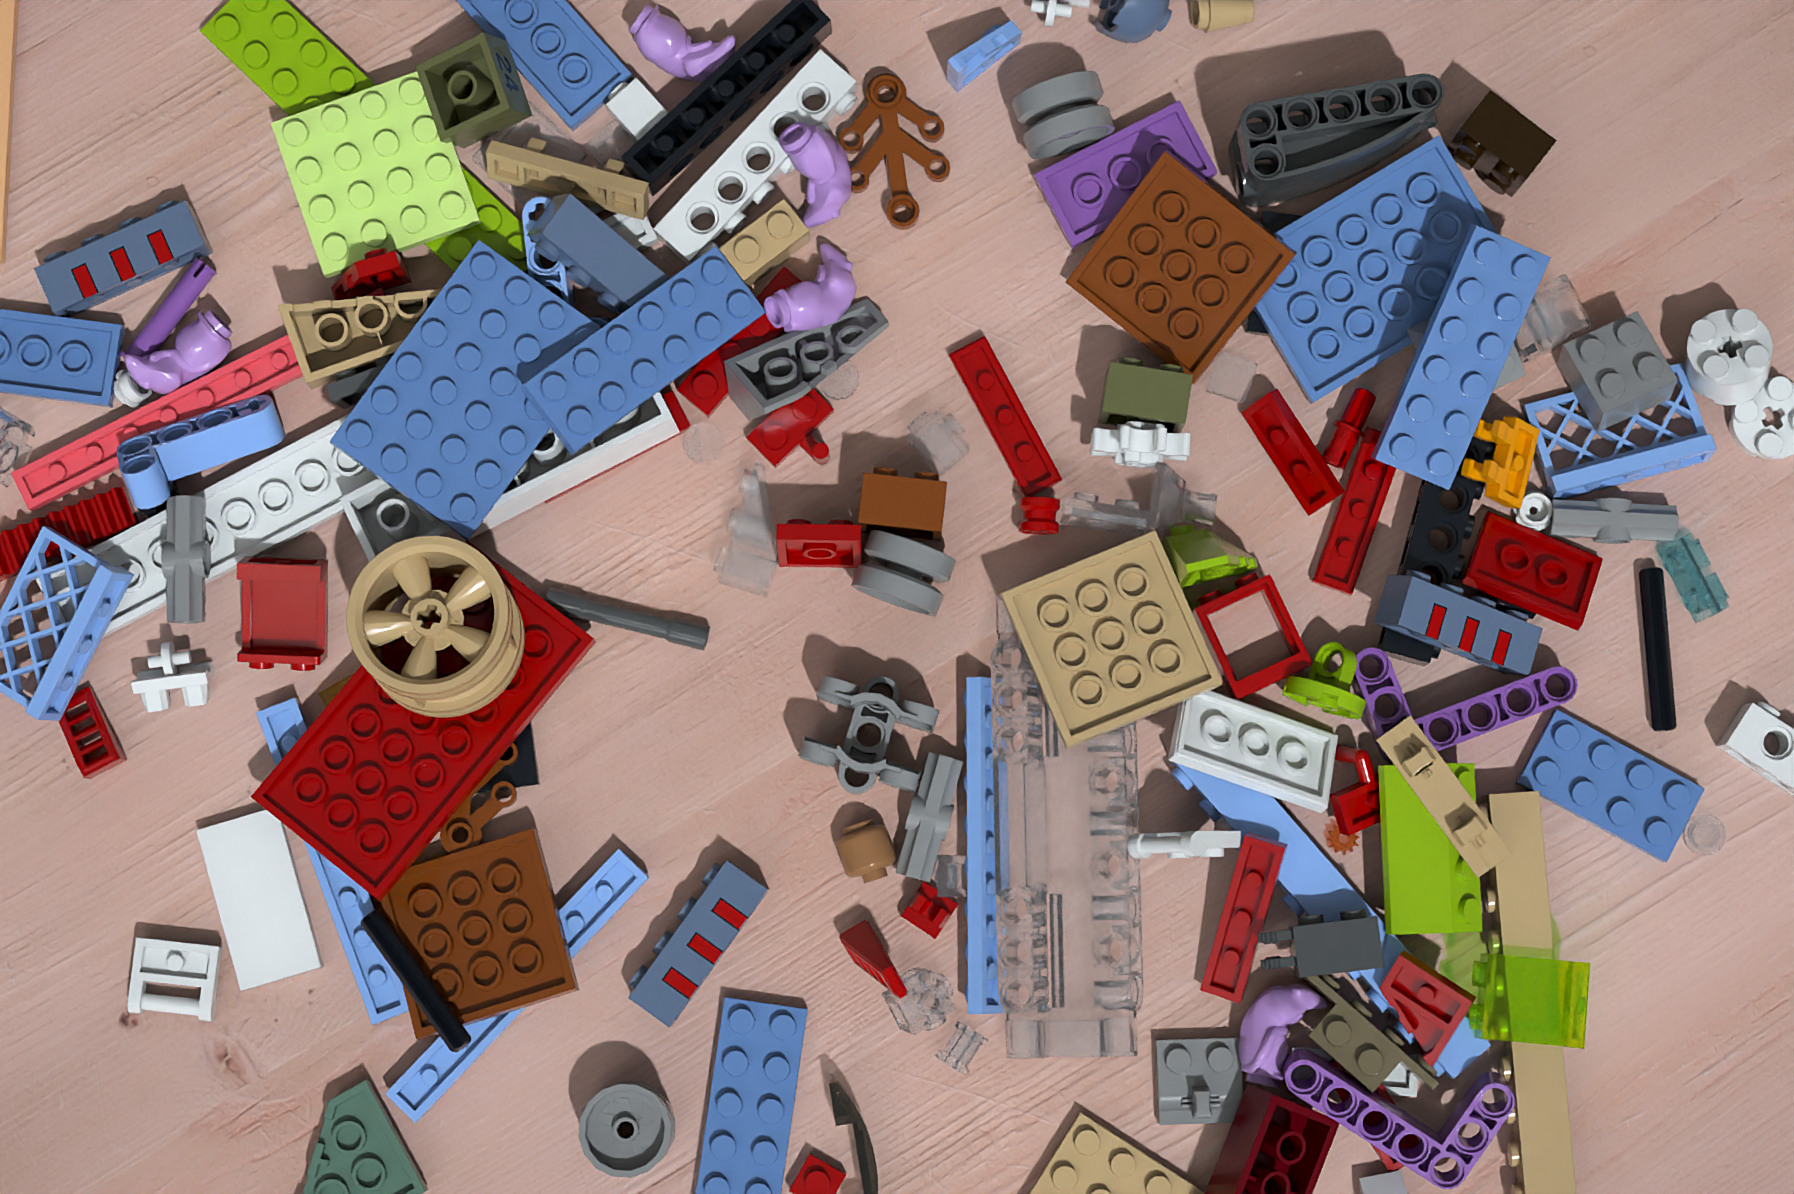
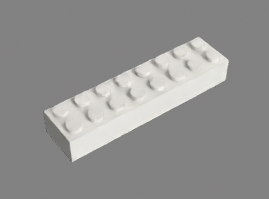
M656 393L573 455L568 452L550 428L471 538L680 433L661 393ZM380 478L339 498L369 562L391 545L413 537L444 536L462 542L467 541Z

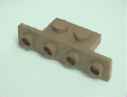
M1329 975L1304 977L1312 987L1334 1005L1308 1037L1372 1094L1399 1063L1430 1091H1433L1439 1085L1433 1078L1438 1072L1419 1055L1412 1060L1401 1050L1405 1043L1389 1028L1385 1027L1380 1032L1368 1021L1373 1015L1357 1000L1353 998L1348 1003L1336 992L1340 989V986Z

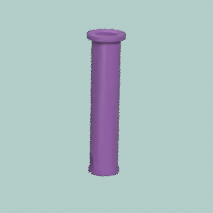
M195 257L193 263L126 352L120 351L119 355L123 358L127 354L143 357L157 351L212 277L217 273Z

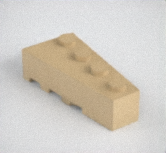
M442 289L396 293V295L375 297L373 295L362 296L355 299L335 301L321 300L313 301L314 303L278 305L305 383L311 389L334 382V376L338 373L353 368H358L359 372L375 367L373 363L375 360L394 354Z

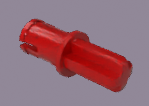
M1356 388L1340 421H1334L1333 425L1336 427L1321 455L1327 464L1341 470L1345 469L1358 439L1363 438L1365 435L1361 430L1376 401V397L1372 392L1363 388Z

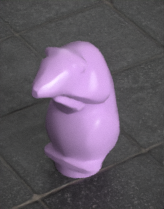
M646 4L628 30L635 35L633 40L636 42L641 54L648 61L654 63L668 74L687 81L703 82L735 53L736 38L733 35L727 36L719 42L711 40L693 42V38L687 35L682 24L672 17L661 14L658 5L653 8Z
M805 122L794 123L781 133L778 141L783 151L790 156L794 168L809 178L806 193L809 206L801 221L807 228H812L839 217L841 207L851 196L850 164L846 152L827 131L820 129L817 125L808 127Z
M821 244L820 255L822 265H818L817 277L813 282L804 281L796 283L785 290L781 289L765 299L764 309L770 323L776 328L783 327L785 332L816 329L836 322L850 307L857 287L852 275V262L848 261L842 253L831 245Z
M209 309L205 314L199 311L198 320L188 324L178 333L174 349L155 351L143 357L127 354L124 357L126 367L135 383L148 390L150 388L159 394H169L207 375L220 364L230 352L231 341L229 337L233 334L232 330L212 310Z
M1295 983L1286 986H1270L1257 997L1247 1010L1242 1020L1240 1031L1239 1058L1241 1071L1247 1072V1081L1279 1088L1280 1082L1284 1078L1281 1071L1288 1056V1041L1286 1039V1036L1289 1034L1288 1027L1305 1018V1011L1325 1008L1327 1001L1307 986Z

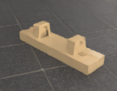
M531 137L525 149L491 140L486 151L488 178L553 196L570 193L582 204L640 220L645 219L649 209V183L626 177L623 174L624 162L609 159L604 170L547 155L545 153L546 141Z
M1411 715L1376 740L1477 878L1513 854ZM1430 763H1433L1432 765H1430L1429 767H1427L1425 770H1423L1422 772H1420L1418 775H1416V773H1418L1423 767H1425L1426 765H1429Z

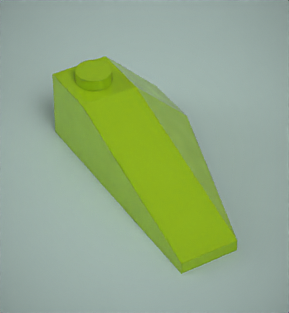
M1194 524L1170 529L1171 536L1165 537L1162 542L1181 588L1253 572L1258 568L1256 558L1207 528L1195 530Z

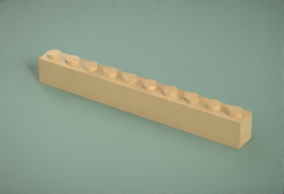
M1539 791L1488 794L1482 796V804H1477V806L1513 853L1489 870L1490 887L1484 889L1486 912L1492 913L1494 929L1488 930V946L1490 954L1496 955L1498 970L1492 972V989L1494 996L1500 997L1501 1014H1496L1495 1018L1498 1039H1504L1505 1056H1500L1499 1068L1500 1074L1507 1079L1515 1098V1106L1505 1121L1506 1124H1512L1513 1141L1507 1142V1156L1510 1167L1515 1166L1517 1179V1183L1511 1184V1194H1576Z

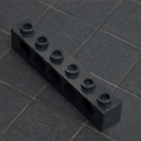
M792 0L621 156L625 168L637 180L648 182L649 193L652 196L656 195L832 34L831 19L812 0Z
M1473 436L1465 455L1468 459L1483 464L1484 460L1491 459L1496 443L1484 441ZM1458 470L1449 491H1452L1457 496L1459 504L1456 510L1450 511L1443 508L1439 501L1440 492L1447 489L1422 479L1397 575L1405 576L1407 570L1420 572L1422 569H1428L1437 576V586L1440 583L1451 585L1452 578L1459 579L1465 561V556L1459 554L1463 539L1469 540L1475 523V516L1470 515L1473 499L1480 500L1485 482L1464 477L1461 475V471ZM1431 530H1440L1446 534L1448 538L1446 550H1436L1430 545L1428 537ZM1382 627L1377 646L1388 657L1423 667L1430 664L1431 658L1438 659L1441 651L1440 648L1386 627Z

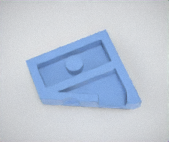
M1012 20L1002 26L996 24L982 35L980 40L948 60L947 81L958 93L1021 43L1022 32Z

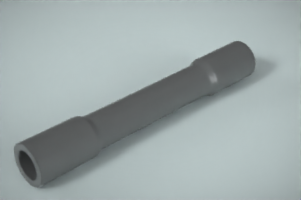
M553 588L548 589L545 597L546 602L568 618L576 620L585 619L666 639L671 643L699 650H705L710 626L677 618L668 619L590 600L582 595Z

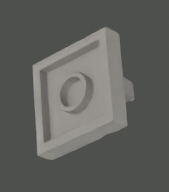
M1240 1037L1155 1040L1159 1125L1233 1122L1243 1097L1242 1071L1239 1058Z

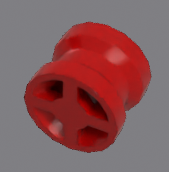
M1049 497L1020 498L1019 508L1023 511V520L1019 522V533L1033 535L1059 534L1060 525L1056 521V512L1060 509V499Z

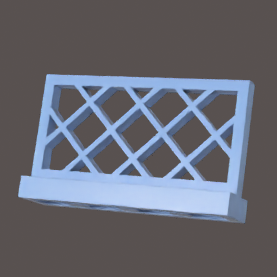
M1683 363L1670 365L1678 379L1677 384L1680 393L1675 402L1667 400L1660 404L1670 410L1662 426L1636 414L1627 418L1631 421L1622 437L1606 429L1596 432L1589 420L1575 414L1574 410L1579 401L1573 392L1523 406L1522 409L1527 423L1540 430L1536 451L1547 481L1546 491L1550 500H1566L1710 460L1717 448L1712 434H1707ZM1682 398H1683L1685 407L1679 405V403H1680V401H1681ZM1568 404H1572L1569 410L1562 407ZM1551 410L1565 418L1557 433L1554 434L1540 427L1536 413ZM1674 412L1691 421L1694 430L1693 434L1680 437L1665 429ZM1569 420L1591 431L1582 448L1560 437ZM1634 423L1657 434L1651 445L1639 447L1626 440ZM1595 433L1617 444L1611 456L1600 458L1586 450ZM1661 436L1668 439V441L1658 443ZM1544 438L1551 441L1548 449ZM1555 444L1578 455L1571 467L1554 470L1550 453ZM1621 447L1629 450L1627 452L1618 454ZM1581 458H1584L1589 461L1586 463L1579 464Z
M43 526L0 610V652L3 651L8 671L0 675V692L27 708L25 712L37 720L60 721L134 574L122 567L111 565L51 527ZM50 541H53L60 547L63 563L47 567L44 553ZM72 554L76 555L78 558L73 559ZM87 562L97 568L90 584L80 587L75 566ZM65 570L70 591L54 596L50 574ZM40 578L45 599L29 604L26 589L30 581ZM72 598L75 613L71 621L61 624L56 603ZM46 606L51 628L36 632L31 611ZM21 615L26 636L11 641L8 625L12 617ZM53 634L57 649L52 658L43 661L38 639ZM28 643L33 664L18 669L13 647ZM35 671L38 686L31 698L23 693L19 676Z

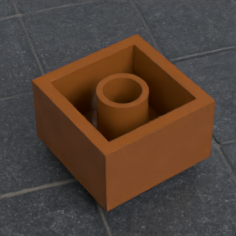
M874 467L872 473L863 472L858 525H861L862 533L879 530L908 538L941 541L947 482L939 481V474L915 472L914 478L897 476L898 470L884 467Z

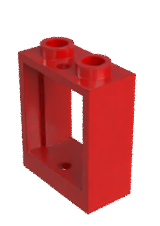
M1257 572L1247 575L1234 582L1237 587L1236 590L1223 596L1220 589L1208 593L1197 599L1199 607L1192 611L1231 698L1237 700L1313 665L1270 574L1262 578L1259 577ZM1261 592L1291 656L1238 681L1208 616Z

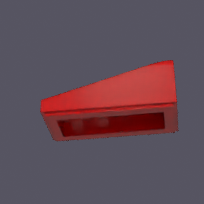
M88 686L73 694L59 724L83 778L91 779L123 763L127 758L92 688ZM86 701L89 709L69 718L66 711ZM93 717L94 724L76 732L74 725ZM99 731L101 738L83 746L82 739ZM105 745L107 752L90 760L88 754Z
M863 920L840 934L839 939L857 966L899 999L907 995V989L869 921Z

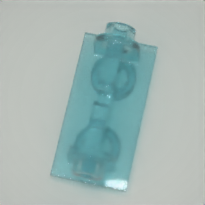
M1690 533L1657 550L1665 570L1675 583L1683 599L1684 606L1690 612L1695 623L1730 607L1726 600L1729 598V595L1722 586L1716 572L1706 577L1701 572V569L1711 565L1700 544L1699 538L1694 540Z

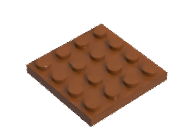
M1167 150L1164 151L1067 279L1066 283L1167 364L1183 367L1185 374L1193 375L1192 384H1195L1297 255V252Z
M534 828L409 867L381 901L386 919L463 1027L579 991L537 830ZM403 985L416 1039L422 1040L438 1035Z

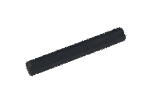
M1650 567L1640 570L1639 582L1652 728L1654 731L1661 732L1676 729L1677 723L1664 573L1662 568Z
M378 910L370 912L361 920V926L449 1050L456 1053L464 1049L471 1042V1036L383 913Z

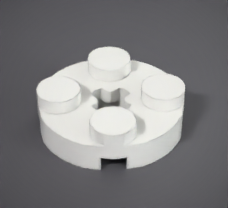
M1783 376L1767 378L1760 392L1754 398L1732 406L1729 430L1735 443L1746 454L1770 460H1781L1794 454V383ZM1769 408L1772 412L1777 411L1780 414L1781 418L1778 420L1780 427L1778 429L1773 425L1768 427L1763 425L1762 420L1766 417L1764 409Z

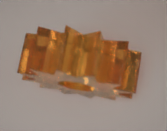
M1334 824V831H1328L1331 837L1326 839L1332 842L1329 848L1335 847V853L1341 850L1343 855L1346 854L1347 850L1353 853L1352 846H1358L1355 840L1360 837L1354 833L1347 836V842L1343 844L1339 841V828Z

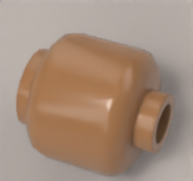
M873 819L842 829L843 836L837 840L836 848L845 874L851 878L862 876L864 884L888 876L886 867L896 861V853L886 826L882 824L875 825Z

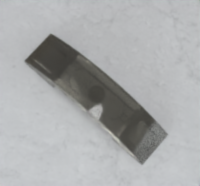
M832 1081L829 1083L835 1125L853 1124L864 1194H878L877 1160L867 1124L856 1102L839 1081Z

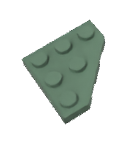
M369 1079L328 1101L319 1140L315 1145L303 1194H422L428 1190Z

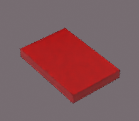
M1487 511L1482 520L1462 583L1578 631L1584 622L1603 558Z

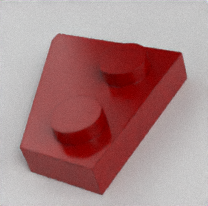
M387 248L367 252L364 254V260L354 262L331 289L334 300L355 299L379 288L387 290L412 283L408 266L397 252H389Z
M1405 950L1399 954L1379 987L1389 1005L1397 1010L1399 1020L1407 1033H1413L1425 1052L1423 1055L1424 1060L1432 1067L1438 1061L1476 999L1474 995Z

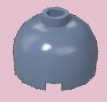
M1101 0L1099 8L1107 10L1103 22L1096 18V31L1124 43L1143 41L1156 30L1161 32L1168 24L1172 14V10L1168 8L1170 0Z

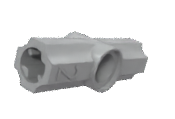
M183 495L167 499V541L162 545L161 566L163 576L167 579V622L193 624L205 622V578H208L210 575L211 552L209 543L206 541V498L201 496Z
M1623 498L1594 499V501L1550 500L1553 515L1550 517V524L1547 526L1548 536L1593 538V542L1607 544L1630 543L1631 540L1676 541L1679 527L1677 506L1633 504L1632 500Z
M929 752L921 776L918 794H914L904 830H907L896 869L897 874L930 883L936 866L941 840L945 841L954 809L952 801L963 761Z

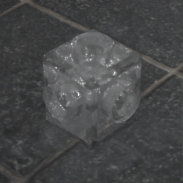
M916 967L900 976L907 989V995L899 999L889 990L882 993L899 1029L913 1035L923 1030L930 1031L938 1028L946 1022V1016L956 1010L951 999L954 991L948 979L942 973L939 974L925 968Z

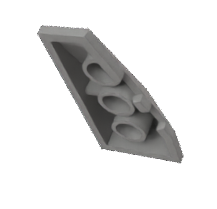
M867 298L851 305L844 315L834 323L816 329L789 332L725 360L729 398L748 421L794 402L806 395L889 327V322Z

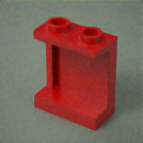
M245 556L237 562V580H242V648L237 653V661L249 662V668L271 669L274 668V663L290 664V669L296 671L315 670L316 665H320L328 657V560Z

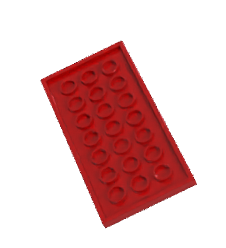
M469 541L465 543L477 549L495 567L515 599L523 618L525 628L523 657L516 675L507 688L488 705L474 712L449 718L429 717L412 712L391 699L361 665L251 795V798L380 902L596 643L592 636ZM458 577L435 578L431 583L432 590H441L448 593ZM492 596L462 610L464 615L463 626L491 633L494 622ZM436 615L433 622L426 621L425 625L430 629L432 623H440L441 620ZM404 636L381 646L386 667L398 675L401 674L402 668L414 648L406 641ZM452 644L444 650L436 651L437 679L455 674L470 664Z

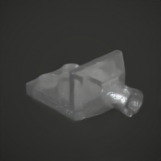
M1156 461L1150 473L1145 510L1140 509L1139 502L1116 499L1114 505L1098 503L1099 496L1075 492L1073 498L1065 497L1059 524L1137 537L1155 530L1159 535L1176 528L1180 522L1185 521L1212 526L1217 494H1205L1185 489L1186 481L1165 462Z

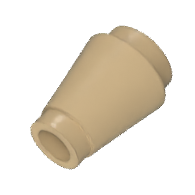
M1192 0V24L1195 29H1203L1205 33L1244 23H1252L1254 18L1253 1Z

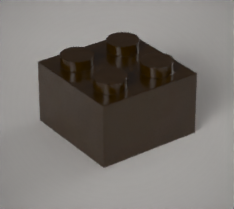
M1490 90L1457 132L1447 149L1452 152L1454 161L1467 170L1473 168L1485 177L1484 182L1490 189L1498 194L1504 195L1506 193L1512 197L1557 140Z

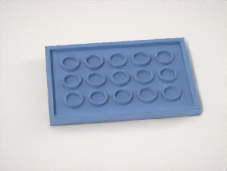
M1440 135L1274 233L1275 236L1296 251L1297 255L1254 310L1310 404L1412 344L1407 329L1431 318L1471 224L1498 234Z
M478 240L330 440V444L469 541L550 430L549 425L520 389L521 386L597 332L601 327Z

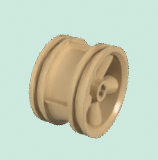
M419 536L391 545L377 554L361 571L348 599L346 626L349 641L356 657L391 699L417 714L449 718L479 710L496 699L507 688L520 666L525 647V628L520 609L492 563L477 549L457 539L444 536ZM458 577L448 593L441 590H432L431 579ZM406 593L410 600L404 605L402 613L389 612L394 603ZM492 596L494 622L491 633L463 626L464 615L462 610ZM438 615L441 620L440 623H432L431 628L428 629L425 625L426 621L433 622L435 616ZM404 636L406 641L414 648L403 666L401 674L398 675L386 667L381 646ZM452 644L470 664L455 674L437 679L436 651L444 650Z

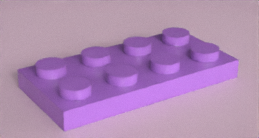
M1180 100L1034 174V179L1071 249L1104 232L1164 151L1168 150L1205 180L1217 175L1218 171Z

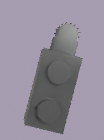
M1365 909L1341 911V920L1324 922L1323 914L1298 917V925L1288 926V930L1257 933L1258 943L1265 945L1290 940L1292 956H1271L1260 960L1261 969L1293 966L1294 976L1302 978L1384 968L1377 916L1366 917Z

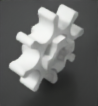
M1138 421L1117 424V430L1093 428L1090 456L1114 457L1115 464L1139 468H1153V466L1163 465V459L1187 461V456H1190L1191 434L1167 433V428L1162 424Z

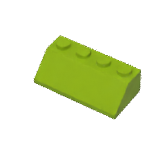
M1446 763L1476 803L1474 763ZM1432 764L1423 767L1418 773H1416V775H1418L1420 772H1422ZM1395 765L1378 766L1386 935L1482 932L1480 877H1476Z

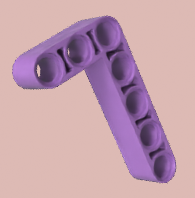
M1365 648L1355 654L1357 667L1352 684L1356 695L1366 701L1363 712L1380 755L1385 761L1393 764L1376 740L1409 717L1411 712L1387 654L1378 648ZM1363 657H1372L1379 664V673L1376 678H1366L1360 672L1359 664ZM1552 667L1417 718L1414 721L1434 748L1440 751L1568 702L1577 692V679L1573 672L1565 667ZM1550 675L1557 676L1563 682L1564 691L1559 698L1551 696L1546 690V680ZM1511 690L1519 691L1525 698V707L1520 713L1511 710L1507 704V696ZM1380 695L1388 696L1394 703V713L1389 718L1381 717L1375 710V700ZM1472 705H1479L1486 711L1487 720L1484 726L1476 727L1469 721L1468 711ZM1434 719L1443 721L1448 727V737L1443 742L1435 741L1429 733L1430 723Z
M1296 1049L1291 1051L1283 1065L1285 1083L1293 1094L1442 1189H1453L1465 1180L1515 1106V1098L1507 1079L1499 1073L1486 1072L1474 1080L1439 1132H1436L1376 1092L1372 1094L1359 1081L1310 1050ZM1299 1065H1308L1315 1070L1313 1075L1306 1080L1295 1079L1291 1074ZM1335 1088H1344L1350 1092L1349 1097L1342 1103H1334L1327 1098L1328 1094ZM1499 1088L1504 1091V1095L1499 1102L1487 1103L1482 1100L1484 1093L1489 1089ZM1372 1111H1379L1385 1115L1384 1121L1377 1126H1369L1363 1122V1119ZM1464 1124H1478L1480 1129L1475 1136L1465 1138L1458 1134ZM1415 1134L1421 1140L1416 1147L1405 1149L1399 1145L1400 1139L1405 1135ZM1444 1157L1456 1160L1455 1166L1447 1172H1441L1434 1168L1436 1162Z

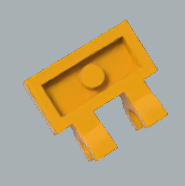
M1503 416V420H1494L1493 424L1480 419L1473 436L1484 441L1496 443L1493 461L1484 460V464L1472 459L1464 458L1461 475L1475 481L1485 482L1486 490L1484 496L1507 508L1521 509L1540 430L1518 417Z

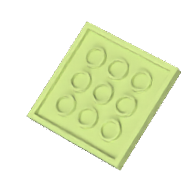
M417 71L271 123L319 264L326 278L346 272L354 262L364 260V254L367 252L387 248L389 252L396 251L400 253L482 224L455 146L452 142L444 143L440 141Z

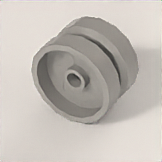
M1080 71L1051 78L1022 91L1013 98L1012 106L1017 121L1022 125L1031 126L1023 136L1029 157L1032 159H1045L1064 155L1090 146L1113 133L1115 125L1109 108L1097 104L1104 92L1099 76L1095 71Z
M871 530L864 552L869 558L885 565V567L868 563L858 565L851 586L884 602L935 617L943 595L937 588L923 582L922 579L935 583L948 582L956 560L914 539L879 530Z
M622 1081L605 1087L587 1102L579 1120L578 1137L584 1155L596 1169L613 1177L631 1178L648 1172L667 1155L675 1138L676 1120L670 1103L658 1089L644 1082ZM624 1121L630 1122L634 1127V1133L631 1137L629 1134L623 1137L619 1133L618 1129L622 1127Z

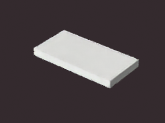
M1210 690L1178 703L1168 760L1322 813L1328 808L1338 735Z
M263 810L196 830L240 991L324 967L284 824L270 812Z

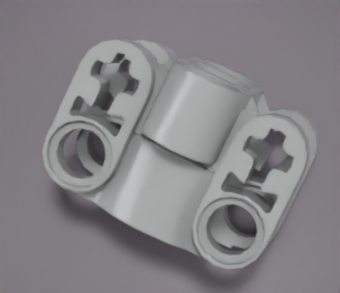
M822 675L821 685L816 694L817 698L854 710L843 748L839 745H830L804 736L798 757L805 761L833 769L836 768L837 761L840 762L838 773L840 784L845 791L854 795H861L872 789L879 774L880 783L915 793L921 771L888 762L885 759V755L895 723L933 733L939 710L909 700H903L901 708H899L900 692L898 686L888 677L877 676L870 679L865 684L862 693L858 694L859 686ZM877 685H886L892 690L893 699L891 700L879 693H870V691ZM867 724L875 725L881 731L879 743L872 747L861 745L857 739L859 729ZM850 768L857 773L869 774L867 783L861 787L849 785L845 779L847 769Z

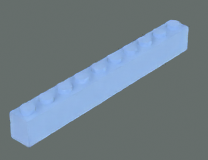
M1171 762L1175 767L1171 771L1172 776L1186 791L1193 787L1203 799L1198 805L1213 822L1221 819L1230 831H1241V846L1244 835L1248 831L1288 844L1277 884L1286 893L1282 901L1297 917H1300L1302 914L1305 916L1323 914L1324 922L1341 920V911L1365 909L1366 917L1377 916L1272 796ZM1377 916L1384 968L1345 973L1353 981L1358 977L1361 978L1370 989L1365 994L1381 1013L1386 1009L1390 1011L1398 1021L1393 1027L1409 1045L1414 1041L1418 1043L1413 1033H1407L1399 1020L1397 1010L1389 1005L1379 989L1399 954L1403 950L1409 954L1411 953L1395 935H1386L1385 924ZM1466 1016L1433 1066L1438 1072L1436 1074L1438 1077L1444 1073L1447 1077L1454 1079L1491 1046Z

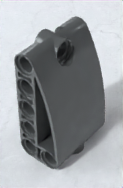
M1421 73L1248 105L1242 112L1237 124V130L1234 132L1228 146L1230 165L1238 199L1248 207H1262L1285 202L1332 187L1373 168L1405 147L1423 130L1438 124L1435 111L1444 96V88L1441 81L1436 76ZM1375 96H1381L1386 98L1384 100L1371 102V98ZM1335 103L1344 105V107L1329 109V106ZM1289 112H1303V114L1288 117ZM1251 118H1259L1263 120L1260 122L1246 124V121Z

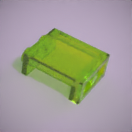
M1481 953L1480 961H1474L1472 969V985L1478 987L1477 1004H1472L1469 1010V1029L1475 1030L1474 1038L1584 1049L1590 963Z

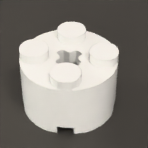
M1749 309L1718 310L1696 321L1692 325L1688 337L1685 372L1691 388L1701 397L1704 395L1720 405H1737L1754 398L1765 384L1770 372L1773 352L1770 332L1764 323L1757 318V315Z

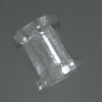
M957 1020L954 1024L956 1031L944 1050H938L935 1056L960 1073L967 1075L970 1071L967 1066L979 1047L986 1045L989 1040Z

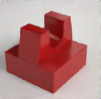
M923 882L901 917L936 939L958 904L926 882Z

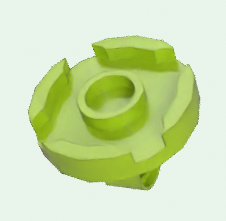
M1328 642L1317 651L1308 679L1295 676L1287 677L1282 693L1283 696L1308 707L1311 704L1322 708L1325 713L1355 720L1362 717L1366 706L1364 699L1349 692L1357 667L1356 655L1351 649L1337 642ZM1337 653H1342L1341 666L1336 671L1330 672L1329 662L1331 658Z

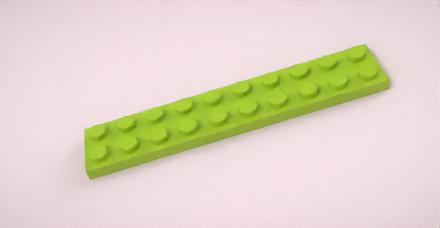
M229 0L200 30L220 52L288 116L376 86L286 0ZM462 167L482 224L425 243V245L455 272L476 242L480 240L528 274L523 224ZM539 253V260L541 261L544 256Z

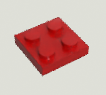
M791 519L786 524H777L776 541L779 567L857 568L858 565L862 564L861 525H853V522L844 519L831 520L828 524H811L810 521L805 519Z

